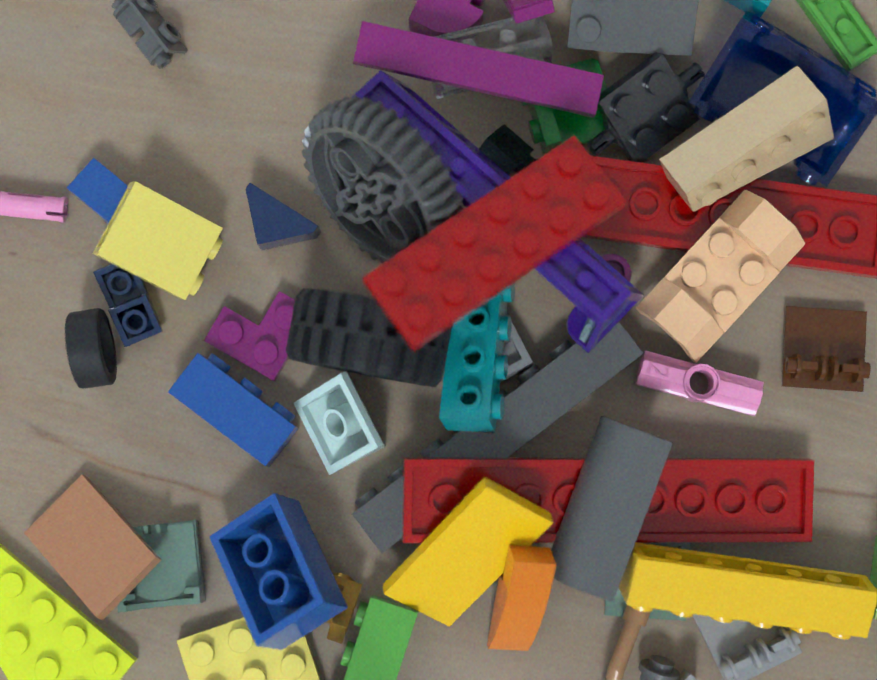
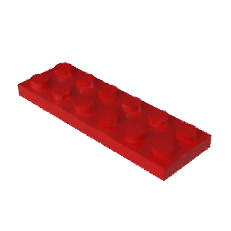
M572 136L362 277V282L414 352L623 209L626 201L577 138Z

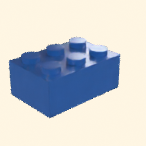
M274 493L209 536L256 646L283 650L348 608L298 500Z

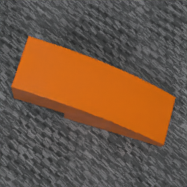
M508 546L504 573L498 579L487 642L488 649L529 651L547 607L556 569V562L550 547Z

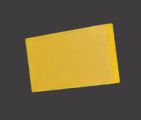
M484 477L383 583V594L450 627L504 573L508 546H531L553 524L552 515L543 508Z

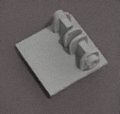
M693 614V618L724 680H749L802 653L798 645L801 643L799 636L789 627L773 625L772 628L766 629L754 626L746 621L733 620L731 623H722L709 616Z

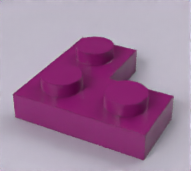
M279 291L259 326L224 306L204 341L275 382L289 359L286 353V344L295 300Z

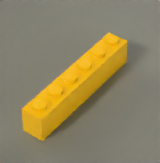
M635 542L619 585L626 605L642 612L660 609L686 618L692 617L693 614L709 616L722 623H731L733 620L750 622L754 626L766 629L772 628L773 625L789 627L791 630L802 634H810L812 631L826 632L839 639H850L851 636L867 638L877 605V589L866 575Z

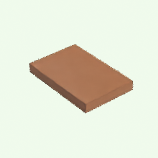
M81 475L24 532L94 616L101 620L161 561V558L92 481L84 475Z

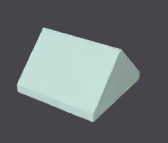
M347 371L340 373L293 403L329 475L386 447Z

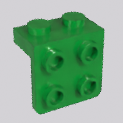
M593 58L566 65V67L602 74L599 62ZM604 78L602 82L601 92L607 89ZM521 102L522 106L528 105L532 116V120L528 121L529 131L533 143H540L543 155H546L572 136H575L580 144H584L605 130L602 115L598 108L593 118Z

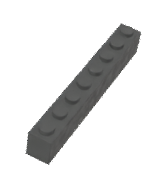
M620 322L589 353L579 344L575 343L572 345L569 340H566L549 353L553 361L540 370L535 364L520 375L517 380L521 385L509 395L505 389L499 391V394L504 395L505 407L503 419H497L496 433L455 431L456 435L443 444L440 438L424 448L420 454L423 457L508 458L644 353ZM403 465L387 477L392 484L378 493L375 488H372L356 500L355 504L359 509L352 513L381 554L402 539Z

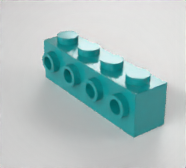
M515 283L452 325L444 368L439 419L446 430L496 433L497 419H503L505 402L504 395L499 394L500 380H506L508 374V357L503 355L504 341H510L511 317L506 315L508 302H514Z

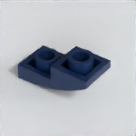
M113 264L93 272L110 308L108 310L124 347L163 331L142 279Z

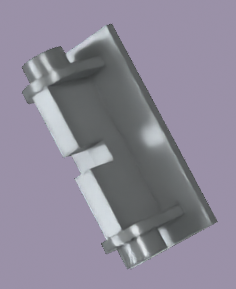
M116 0L112 4V8L115 10L113 15L128 35L135 37L141 30L144 31L145 34L135 44L151 65H157L159 69H162L172 61L169 56L170 53H186L188 51L180 41L181 35L171 23L165 21L156 10L158 6L155 0Z

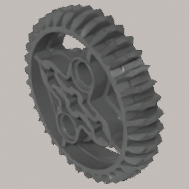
M357 96L352 98L344 97L322 108L314 115V119L308 123L309 127L304 130L305 138L302 140L304 147L302 154L306 159L304 163L305 169L310 172L308 179L315 185L314 193L320 196L322 200L321 206L327 208L331 214L330 218L338 223L339 230H344L349 236V241L356 242L359 245L360 251H367L373 260L379 259L382 264L465 209L460 205L463 200L462 195L455 190L458 184L450 178L448 174L450 168L445 167L440 161L441 154H436L430 147L431 141L426 142L420 136L419 129H413L409 126L406 117L398 118L393 108L386 110L381 102L374 104L368 97L364 99Z

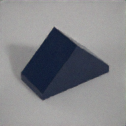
M249 183L245 190L257 245L261 250L317 239L321 233L318 225L252 183Z

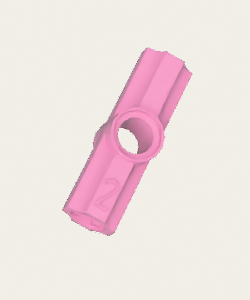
M643 351L644 354H642L638 366L635 385L683 397L690 402H701L750 416L756 415L763 395L764 382L717 370L707 364H694L657 353ZM693 373H701L707 378L708 389L704 394H697L691 389L689 383Z

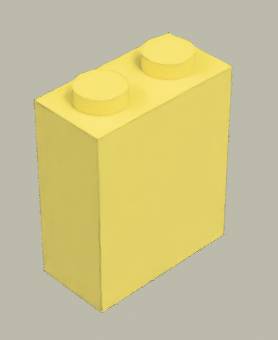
M133 181L129 183L92 254L179 299L186 300L189 294L194 296L199 290L205 276L200 271L207 258L213 260L217 255L223 239L219 237L223 228L146 186Z

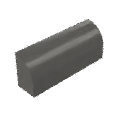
M601 416L551 548L556 562L553 579L610 602L614 601L673 444L672 442Z

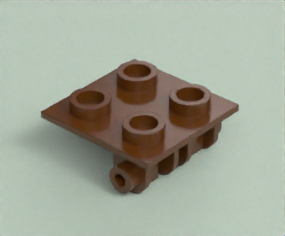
M786 306L782 387L863 392L864 378L868 379L871 371L870 363L865 362L867 312Z

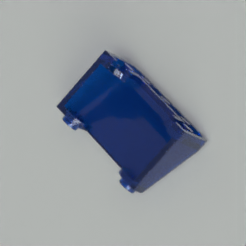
M746 11L689 102L695 105L694 112L707 121L714 122L716 118H721L796 66H799L827 99L834 139L794 159L793 163L798 168L795 174L813 186H816L819 182L827 187L877 115V89L765 19Z

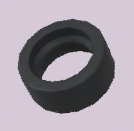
M95 308L70 312L65 321V343L70 370L77 386L87 389L114 384L117 374L116 350L112 329L105 311Z

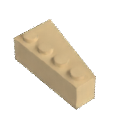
M796 66L660 158L659 160L665 175L693 212L704 206L711 205L717 199L834 139L827 99L799 66Z

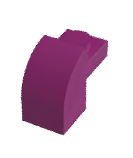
M417 0L408 19L409 30L414 33L454 42L464 41L471 37L483 23L484 10L475 7L474 4L480 7L484 0Z

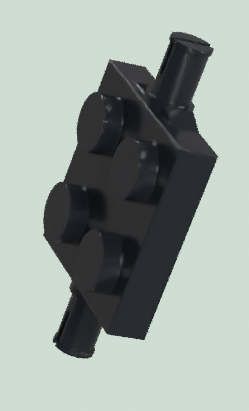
M656 52L601 92L597 108L602 115L605 130L586 142L587 146L590 147V151L595 156H598L599 153L615 143L622 148L629 161L642 163L700 119L689 101L687 88L705 76L704 71H701V66L694 62L690 67L677 75L672 71L665 56Z

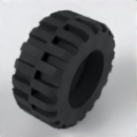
M303 288L295 298L286 353L290 360L403 383L436 387L443 378L452 326L413 352L374 298L324 289Z

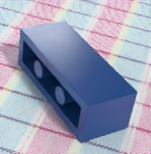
M197 353L169 389L168 393L264 466L270 467L299 429L292 423L296 416L277 401L273 407L266 404L259 398L264 391L245 377L240 383L227 374L231 366L215 354L211 353L207 359Z

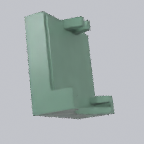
M198 520L133 527L161 558V561L117 605L118 613L205 602L206 596Z

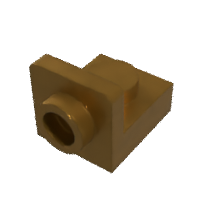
M333 573L348 608L326 622L330 624L327 639L342 644L356 608L362 584L355 582L353 578L346 574Z

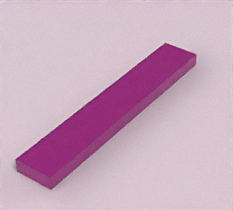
M365 21L361 23L353 60L355 65L593 118L596 115L604 78L602 74Z

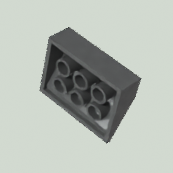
M572 0L567 48L654 54L658 52L663 55L692 56L699 0Z

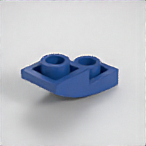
M95 158L67 186L74 196L96 212L107 224L128 185Z

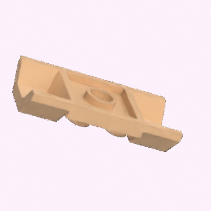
M744 190L635 309L659 325L682 347L688 357L694 363H697L775 279L780 271L805 245V242L796 226L766 199L748 190Z

